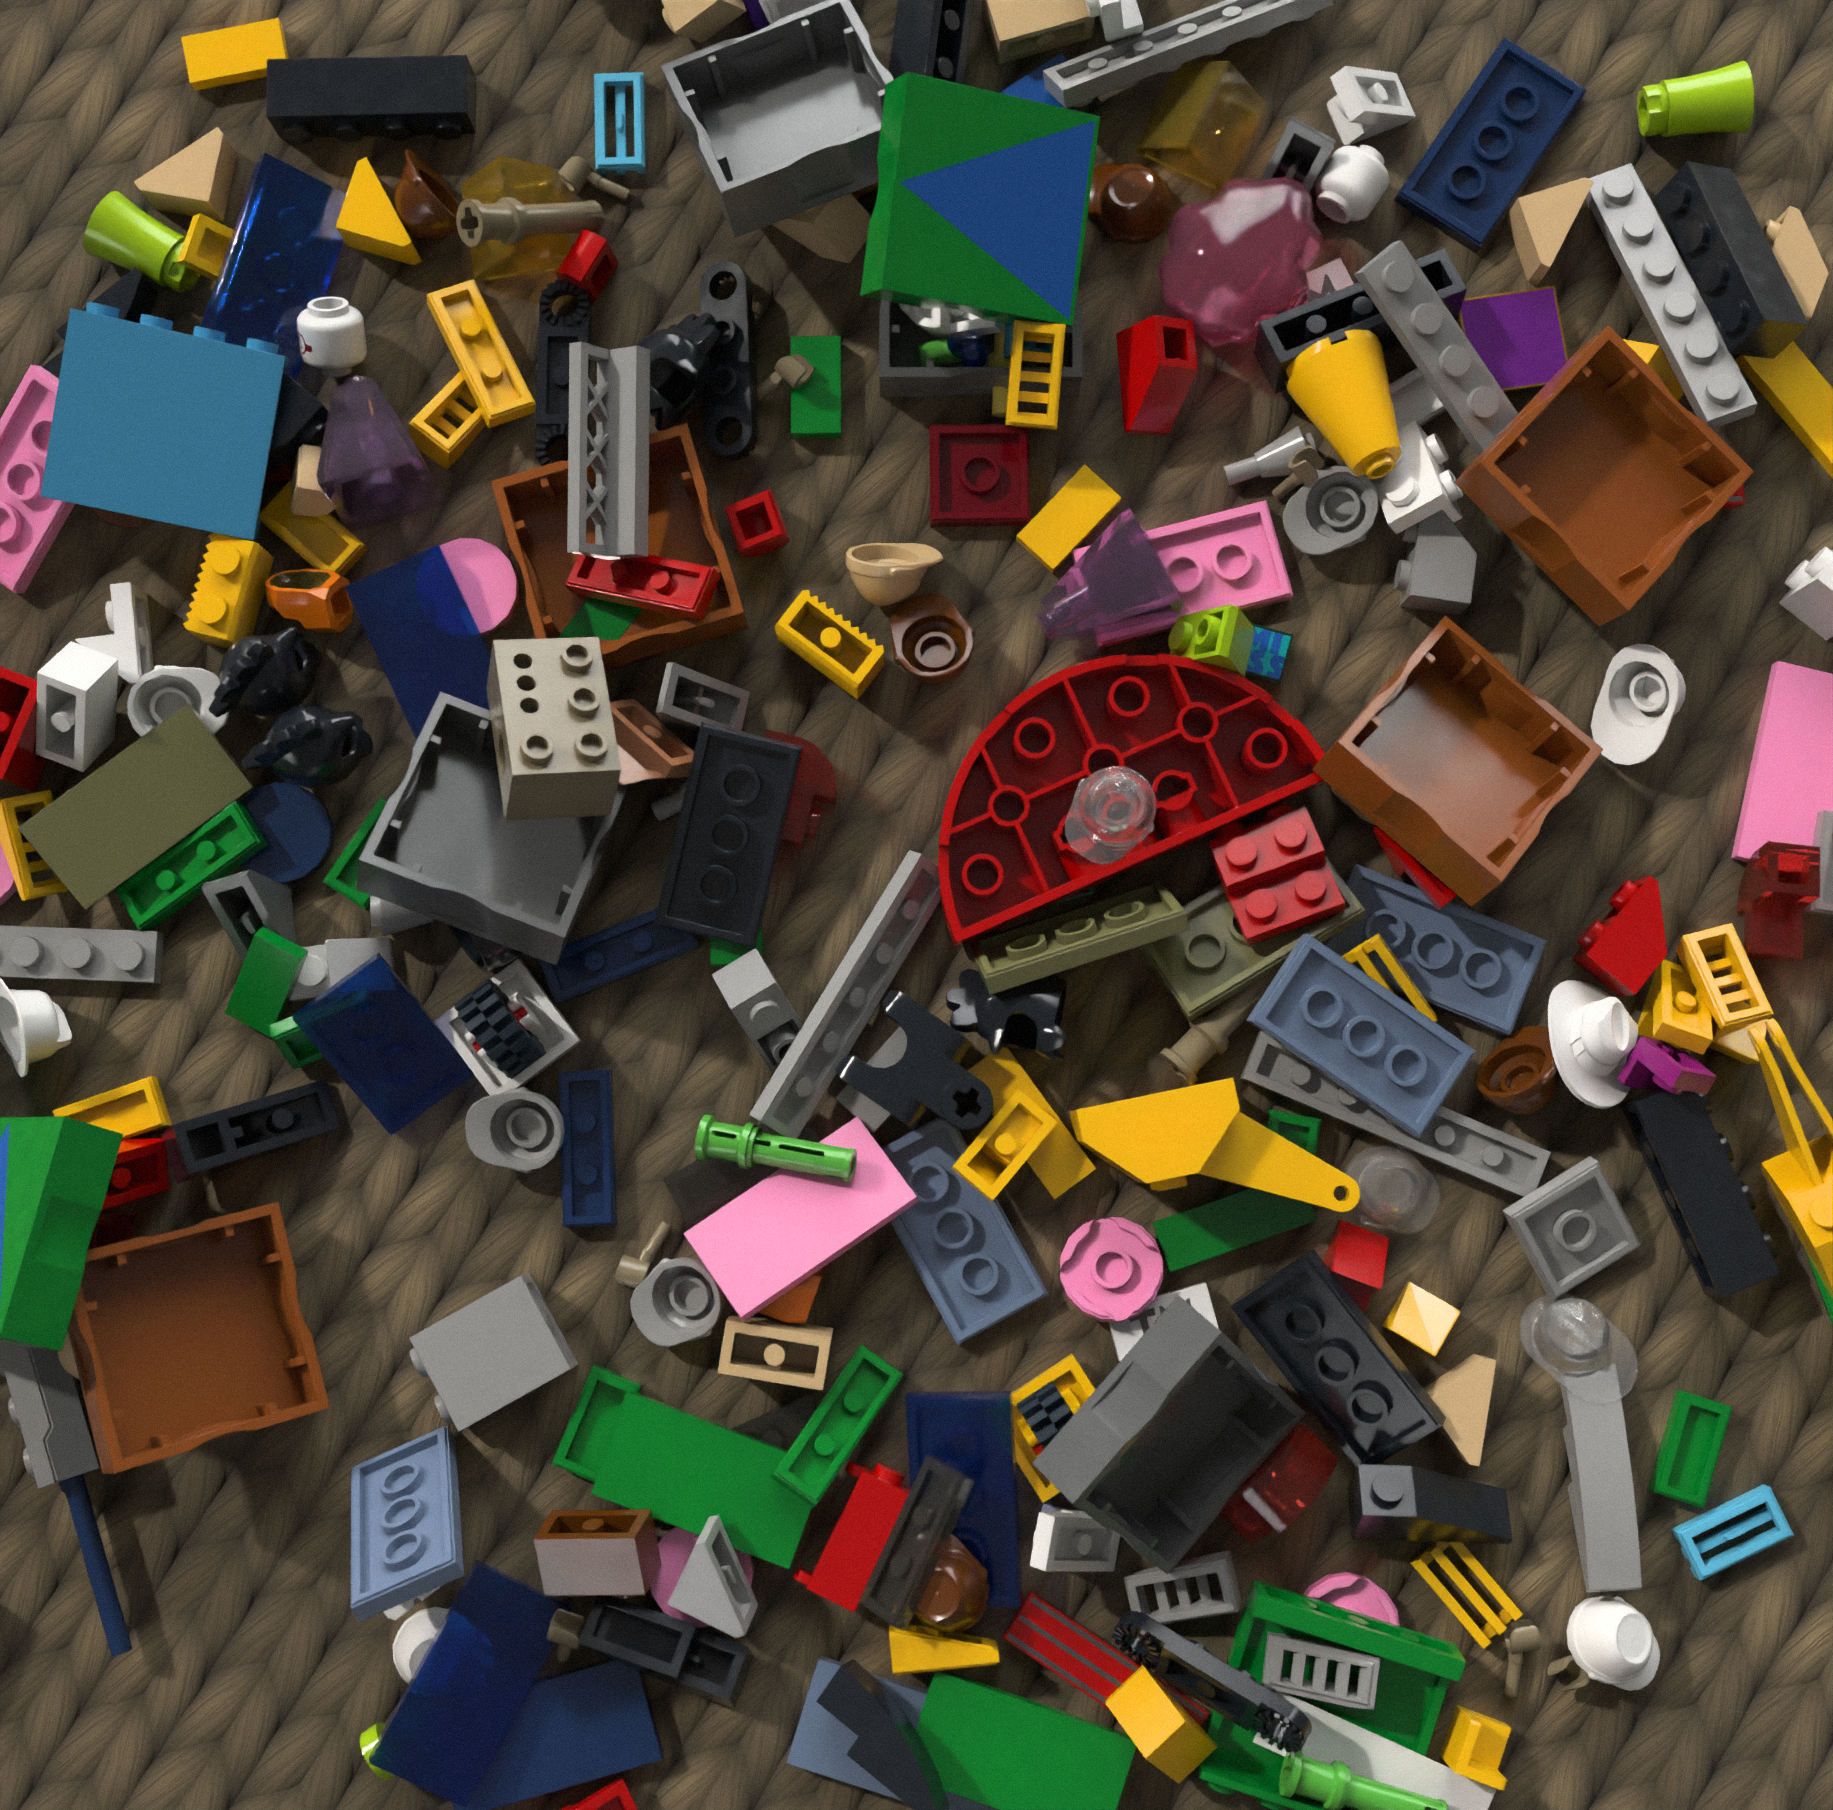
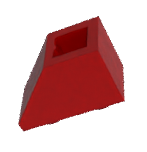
M1153 315L1116 333L1124 432L1164 436L1170 433L1198 371L1193 320Z
M1652 876L1641 878L1633 883L1630 880L1622 883L1608 900V904L1613 907L1602 922L1598 919L1593 920L1576 941L1581 948L1572 960L1619 998L1636 995L1667 956L1659 884Z

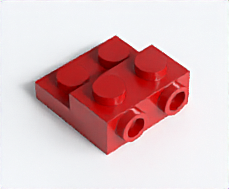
M1291 805L1277 806L1264 815V822L1245 828L1244 824L1240 822L1228 824L1216 832L1215 840L1208 842L1210 859L1247 946L1345 911V902L1327 864L1325 849L1306 806L1293 810Z

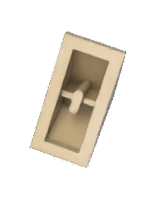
M216 127L135 180L134 183L155 210L189 216L201 213L213 220L224 221L238 155L221 130Z
M1584 177L1519 197L1515 201L1505 219L1529 283L1537 286L1550 269L1594 181Z
M1472 1354L1424 1388L1446 1417L1438 1431L1457 1458L1475 1466H1480L1496 1360L1478 1354Z

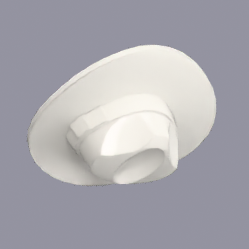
M1575 980L1559 983L1552 990L1548 1004L1549 1039L1558 1072L1571 1093L1585 1104L1600 1109L1615 1106L1626 1097L1631 1088L1624 1086L1617 1077L1626 1063L1629 1052L1636 1046L1638 1038L1637 1023L1631 1018L1619 999L1611 997L1602 989L1589 983Z

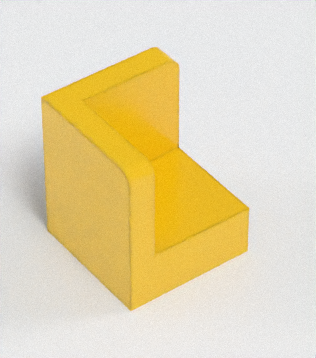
M1456 1705L1439 1756L1454 1773L1504 1791L1507 1779L1500 1773L1498 1768L1511 1728L1504 1722Z

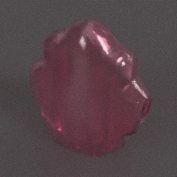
M1285 177L1266 180L1237 178L1229 180L1221 188L1214 200L1200 201L1183 206L1175 214L1167 229L1169 252L1160 260L1157 266L1167 314L1172 318L1193 320L1194 335L1202 338L1211 347L1217 348L1225 344L1250 343L1257 336L1260 321L1305 304L1310 294L1306 270L1317 260L1322 252L1323 235L1314 222L1312 197L1303 184Z

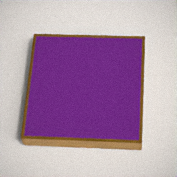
M1555 285L1465 298L1463 300L1457 323L1506 396L1540 391L1568 361Z

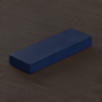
M654 909L565 945L557 966L540 959L539 962L555 1003L560 1005L701 948L696 934L654 924L657 909Z
M612 1070L558 1072L559 1108L565 1129L564 1142L561 1146L563 1227L617 1225Z

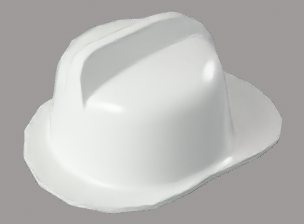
M1638 643L1623 648L1613 657L1593 711L1591 722L1593 740L1604 749L1601 754L1614 763L1633 765L1644 762L1655 754L1666 737L1673 716L1680 711L1685 700V681L1679 669L1674 665L1675 661L1653 645Z
M0 978V1042L11 1056L17 1073L21 1077H25L29 1064L50 1057L58 1049L70 1044L72 1033L64 1012L58 1004L51 1000L46 992L40 990H10Z

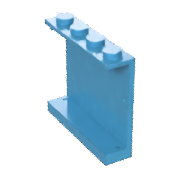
M87 302L86 311L70 308L40 496L253 541L258 540L261 520L258 517L284 367L289 366L290 360L286 356L277 354L279 345L252 338H247L246 347L225 343L226 333L199 326H194L193 335L172 331L173 321L146 314H141L140 323L118 319L120 309Z

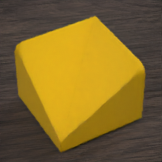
M1744 1001L1726 1005L1730 1013L1752 1008V1006ZM1712 1016L1713 1041L1709 1048L1745 1064L1759 1063L1758 1055L1747 1030L1756 1026L1765 1039L1767 1030L1765 1021L1768 1019L1720 1030Z
M1407 1282L1382 1326L1425 1353L1435 1357L1459 1317L1460 1311L1411 1282Z

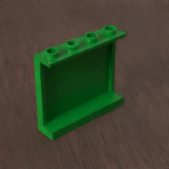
M1252 1579L1226 1664L1233 1668L1247 1671L1261 1685L1268 1632L1326 1639L1379 1656L1380 1666L1374 1710L1352 1708L1293 1694L1289 1695L1426 1756L1449 1681L1451 1679L1460 1682L1466 1664L1456 1644ZM1284 1650L1281 1671L1283 1676L1291 1677L1294 1653L1292 1651ZM1306 1655L1303 1677L1305 1679H1312L1315 1656ZM1328 1659L1326 1681L1335 1682L1337 1661ZM1351 1664L1348 1684L1357 1685L1360 1666ZM1211 1709L1204 1731L1214 1740L1218 1747L1197 1766L1200 1779L1205 1780L1207 1786L1227 1795H1234L1236 1791L1255 1796L1260 1804L1272 1810H1287V1807L1295 1810H1326L1322 1802L1296 1794L1291 1798L1281 1796L1279 1793V1779L1285 1757L1254 1743L1256 1730L1250 1727L1249 1731ZM1343 1806V1808H1342L1341 1810H1355V1809H1352V1808Z

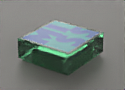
M1251 623L1255 628L1245 677L1279 686L1283 678L1294 635Z

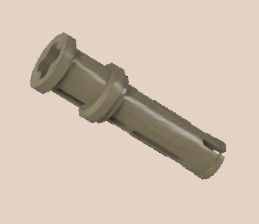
M503 197L493 204H482L477 199L463 200L457 210L456 223L462 241L467 246L480 247L487 240H500L503 244L515 245L523 240L525 236L580 233L581 230L598 233L603 227L604 218H586L588 214L603 213L600 204L595 200L523 205L515 198Z
M1280 968L1216 1006L1206 1017L1201 1015L1191 1021L1188 1032L1171 1049L1164 1048L1159 1053L1162 1061L1181 1080L1192 1086L1198 1080L1196 1074L1216 1053L1222 1055L1228 1049L1227 1046L1230 1043L1228 1037L1249 1017Z

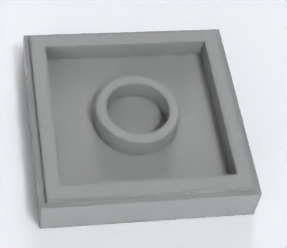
M1591 1156L1502 1210L1546 1294L1554 1300L1641 1246L1599 1162Z

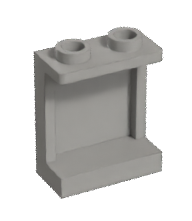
M530 1273L517 1277L409 1338L414 1347L410 1350V1357L416 1370L423 1378L430 1377L439 1394L434 1397L438 1412L448 1425L454 1422L458 1432L578 1365Z

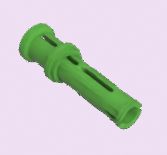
M709 1114L704 1115L701 1119L695 1140V1158L698 1161L706 1162L710 1157L737 1162L738 1167L745 1170L754 1168L756 1164H762L851 1182L857 1163L856 1148L849 1149L804 1139L763 1133L762 1128L756 1123L748 1122L745 1126L716 1121V1117Z
M1299 1750L1297 1753L1293 1751L1291 1753L1287 1752L1282 1764L1279 1779L1280 1795L1291 1798L1296 1794L1322 1802L1326 1810H1341L1343 1806L1355 1810H1448L1445 1800H1437L1352 1774L1350 1768L1344 1762L1334 1760L1329 1764L1303 1756L1302 1751Z

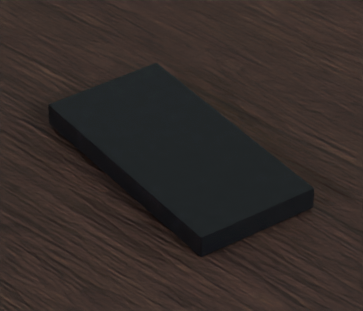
M701 722L654 924L752 948L756 947L803 746Z
M1311 1249L1237 1298L1230 1306L1356 1468L1358 1464L1377 1465L1443 1425L1446 1419L1445 1415L1314 1249Z

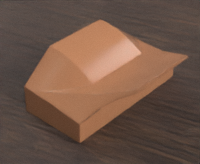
M634 698L610 702L621 765L619 785L622 786L650 779L689 777L694 755L692 749Z

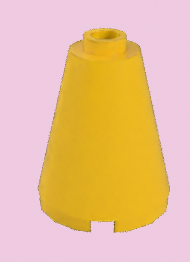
M1353 329L1345 331L1348 340L1332 345L1329 337L1301 352L1289 364L1286 370L1289 381L1284 380L1290 396L1353 474L1358 477L1366 475L1368 479H1378L1389 474L1396 467L1395 462L1400 458L1402 450L1382 345L1377 335L1371 331Z

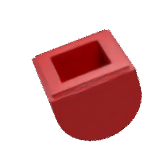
M581 230L556 270L555 275L560 280L565 278L571 284H576L578 288H583L587 292L590 302L593 303L597 300L619 263L607 239L591 231Z
M771 489L724 507L738 551L743 557L762 556L774 552L789 543L790 538L775 494Z

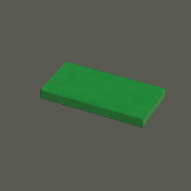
M630 1391L591 1491V1494L629 1509H651L653 1518L697 1535L701 1534L709 1517L719 1514L734 1549L787 1569L790 1568L812 1508L770 1477L788 1450Z
M947 1670L933 1672L915 1726V1730L921 1737L938 1771L944 1790L999 1810H1116L1137 1747L1129 1735L1124 1732Z

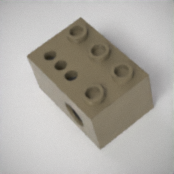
M599 637L493 640L486 689L505 821L611 815L620 778L621 765Z

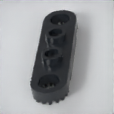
M721 261L709 267L700 282L701 315L705 312L713 315L717 321L716 328L720 331L717 341L707 352L711 363V373L703 387L705 437L708 446L716 454L727 460L738 461L742 457L746 458L751 450L754 451V445L756 442L758 443L757 433H759L756 410L758 409L755 314L752 309L753 284L751 283V278L740 266L730 261ZM730 276L736 278L737 286L733 295L728 299L718 300L715 291L717 292L716 286L720 285L719 281L723 282L725 280L724 277L727 279ZM730 422H741L742 435L740 439L733 445L725 446L720 437L723 436L722 429L725 430L726 427L724 426L730 425Z
M565 278L564 280L557 279L554 283L551 284L550 282L547 284V288L543 289L539 299L535 449L536 457L541 466L554 463L548 457L552 444L559 440H568L569 343L582 341L591 344L592 309L588 294L583 288H578L576 284H571ZM571 295L578 299L579 308L576 309V313H573L571 317L566 316L564 318L560 316L559 318L556 314H553L552 305L560 296ZM588 359V377L590 379V360ZM588 414V419H587V429H588V430H589V414Z
M1127 1611L1122 1615L1112 1631V1638L1116 1639L1114 1641L1116 1645H1121L1120 1650L1122 1652L1129 1651L1127 1655L1129 1658L1135 1655L1136 1662L1141 1663L1143 1660L1145 1665H1151L1156 1668L1154 1672L1156 1675L1243 1729L1249 1731L1251 1727L1256 1732L1261 1733L1260 1737L1263 1740L1266 1738L1270 1739L1268 1744L1271 1746L1275 1742L1277 1743V1749L1282 1751L1284 1748L1288 1753L1292 1751L1297 1753L1303 1748L1312 1731V1726L1307 1716L1295 1705L1260 1685L1247 1671L1233 1668L1211 1655L1208 1649L1198 1641L1185 1639L1141 1612Z

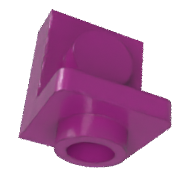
M1642 1036L1636 1046L1629 1052L1626 1063L1617 1077L1627 1087L1656 1091L1661 1087L1678 1095L1683 1090L1707 1094L1717 1078L1716 1075L1683 1048H1676L1662 1040Z

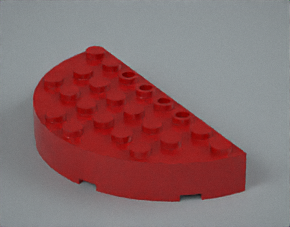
M1158 654L1157 656L1112 655L1085 661L1041 680L1012 700L994 718L989 726L982 731L963 759L951 785L939 835L938 877L943 913L955 948L1214 834L1228 824L1241 822L1326 784L1327 782L1312 770L1324 756V751L1308 729L1273 700L1274 697L1267 691L1231 671L1216 665L1195 661L1193 658L1170 654Z

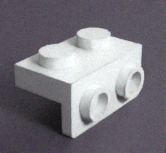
M1416 420L1400 428L1398 434L1402 454L1395 462L1396 467L1389 474L1378 479H1372L1388 525L1398 534L1440 510H1443L1453 523L1463 518L1457 503V499L1463 497V493L1454 483L1456 478L1449 469L1446 471L1442 463L1449 460V456L1438 435L1433 433L1427 436Z

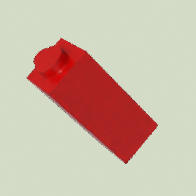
M849 1460L845 1471L857 1478L813 1571L811 1572L798 1566L793 1577L807 1585L806 1589L855 1612L910 1497L911 1487L903 1484L906 1477L904 1474L888 1465L877 1462L873 1469L865 1464L862 1466Z

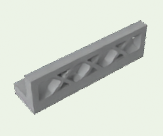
M582 341L569 343L568 553L606 560L648 557L650 349L630 346L608 350ZM588 359L597 362V384L595 387L588 377ZM590 412L596 421V436L594 439L587 429V419ZM590 464L596 473V487L593 491L587 482V467ZM589 516L595 524V544L586 542V520Z

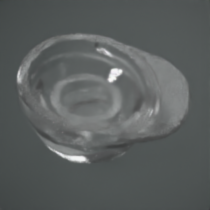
M1110 766L1097 770L1088 778L1081 779L1065 820V836L1070 846L1086 859L1099 864H1110L1123 858L1135 845L1140 843L1154 830L1153 821L1156 814L1155 794L1149 781L1138 772L1122 766Z
M1385 1145L1366 1148L1355 1155L1346 1168L1345 1174L1354 1179L1360 1189L1359 1201L1351 1209L1359 1217L1360 1223L1396 1233L1408 1234L1416 1233L1425 1228L1435 1215L1440 1201L1439 1186L1434 1176L1405 1148Z

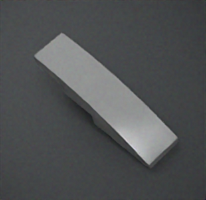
M1615 1364L1564 1366L1560 1369L1558 1375L1567 1419V1425L1563 1428V1434L1572 1482L1567 1488L1586 1592L1639 1590L1642 1588L1634 1486Z

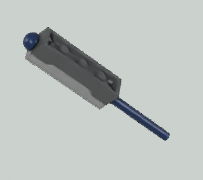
M0 1342V1374L6 1377L11 1393V1398L8 1402L11 1419L17 1427L21 1428L26 1448L23 1452L25 1468L28 1474L36 1479L38 1489L58 1482L59 1487L66 1494L111 1657L128 1652L133 1648L83 1473L101 1468L80 1379L65 1371L55 1350L22 1347Z

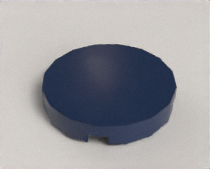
M274 782L256 788L240 801L245 805L269 844L241 864L245 870H253L278 883L289 885L301 881L300 879H304L310 874H314L324 866L333 849L335 827L332 817L329 816L328 809L316 794L296 784Z

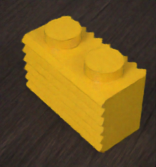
M212 533L208 535L211 542L205 545L209 551L203 555L206 562L200 565L203 572L197 574L200 581L194 584L198 591L191 594L195 600L189 604L192 611L186 613L189 620L183 623L187 631L203 642L229 649L238 639L253 635L265 592L264 582L269 578L274 557L256 542Z
M809 590L801 591L774 627L775 633H777V640L856 699L863 694L885 665L883 645L876 646L875 639H867V633L859 634V627H851L850 620L843 621L842 614L835 615L834 608L827 609L826 602L819 603L818 596L811 597Z

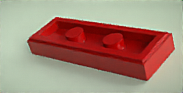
M648 554V557L615 560L578 555L565 586L572 594L702 621L721 576L714 567Z

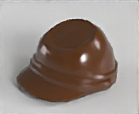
M405 150L406 166L403 168L402 178L394 192L396 211L402 224L413 236L424 240L443 238L458 232L456 215L460 205L459 201L445 180L430 164L411 150Z
M1120 162L1103 163L1093 169L1087 217L1100 226L1115 242L1121 241L1128 244L1147 243L1162 233L1173 213V197L1167 183L1159 176V172L1141 164H1124Z
M923 594L903 602L892 614L890 629L896 665H900L914 679L930 685L947 683L961 675L970 662L974 650L973 637L976 634L975 630L960 614L951 600L941 594Z
M1527 1026L1516 1030L1507 1036L1481 1062L1476 1072V1086L1488 1102L1493 1103L1498 1108L1525 1115L1538 1112L1551 1102L1558 1088L1560 1076L1551 1050L1548 1027Z
M929 1531L910 1541L904 1548L900 1559V1571L905 1586L906 1600L913 1616H917L927 1627L941 1633L953 1634L969 1629L981 1619L989 1603L990 1586L987 1579L988 1571L977 1558L971 1555L956 1536L946 1531Z

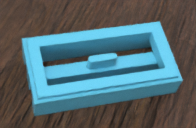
M644 73L594 74L595 167L597 173L608 175V171H616L617 175H627V171L636 170L637 174H647ZM633 85L635 157H627L626 86ZM606 86H615L616 157H607Z
M1765 1484L1671 1529L1675 1539L1679 1540L1682 1546L1680 1549L1684 1557L1689 1560L1692 1566L1690 1570L1693 1576L1700 1581L1794 1536L1771 1487ZM1765 1503V1508L1693 1541L1692 1537ZM1773 1519L1775 1527L1711 1558L1702 1560L1701 1553Z

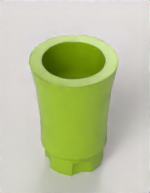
M1740 61L1716 70L1681 78L1661 80L1657 85L1643 86L1642 90L1638 92L1637 114L1641 135L1648 137L1661 134L1662 137L1712 132L1747 133L1751 127L1754 114V86L1748 64L1745 61Z
M112 191L107 194L94 209L86 226L83 240L84 251L88 255L115 263L128 270L136 267L147 279L162 287L169 286L179 293L185 290L190 291L200 277L199 273L177 263L186 237L141 210L119 191Z

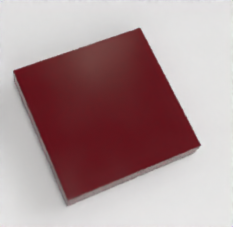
M929 424L930 527L1026 526L1031 521L1029 428L1005 426V424Z

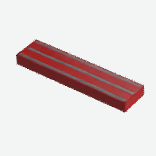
M1030 1590L1002 1634L1003 1639L1108 1710L1110 1709L1105 1704V1700L1142 1666L1135 1659L1129 1658L1126 1653L1032 1590ZM1149 1670L1201 1726L1209 1714L1207 1708Z

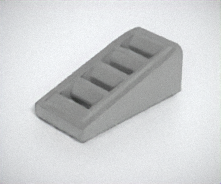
M1230 1550L1181 1560L1168 1574L1158 1567L1128 1573L1123 1577L1131 1611L1141 1612L1162 1625L1235 1613L1239 1611L1242 1602ZM1217 1573L1222 1594L1213 1596L1208 1574ZM1195 1576L1201 1599L1192 1601L1187 1578ZM1174 1580L1179 1600L1178 1605L1171 1606L1166 1581ZM1144 1585H1154L1159 1606L1158 1610L1150 1611Z
M1268 1632L1261 1685L1270 1690L1342 1706L1374 1710L1380 1658L1379 1656L1326 1639ZM1284 1650L1294 1652L1291 1677L1281 1675ZM1306 1655L1315 1656L1312 1679L1303 1678ZM1328 1659L1337 1661L1335 1682L1326 1681ZM1351 1664L1360 1666L1357 1685L1348 1684Z

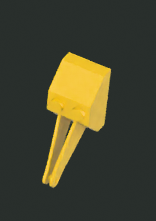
M1772 1018L1765 1021L1772 1042L1825 1135L1807 1142L1781 1071L1766 1040L1756 1026L1748 1029L1747 1031L1758 1055L1788 1149L1787 1152L1762 1162L1761 1170L1833 1299V1119L1800 1067L1779 1024Z
M1233 1078L1069 1111L1074 1137L1078 1144L1136 1182L1150 1183L1151 1190L1163 1191L1187 1186L1186 1175L1197 1173L1338 1212H1346L1353 1209L1360 1198L1359 1186L1350 1176L1239 1112L1240 1107ZM1341 1186L1345 1191V1195L1338 1201L1334 1197V1190L1336 1187Z

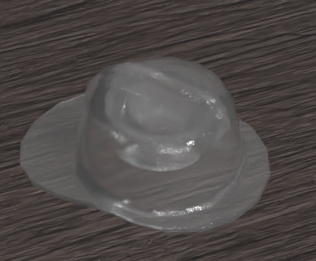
M1563 1294L1555 1300L1549 1295L1540 1296L1527 1306L1520 1320V1338L1524 1349L1540 1367L1547 1371L1569 1392L1585 1402L1603 1405L1619 1401L1631 1391L1638 1375V1359L1633 1345L1623 1332L1605 1317L1596 1305L1572 1294Z

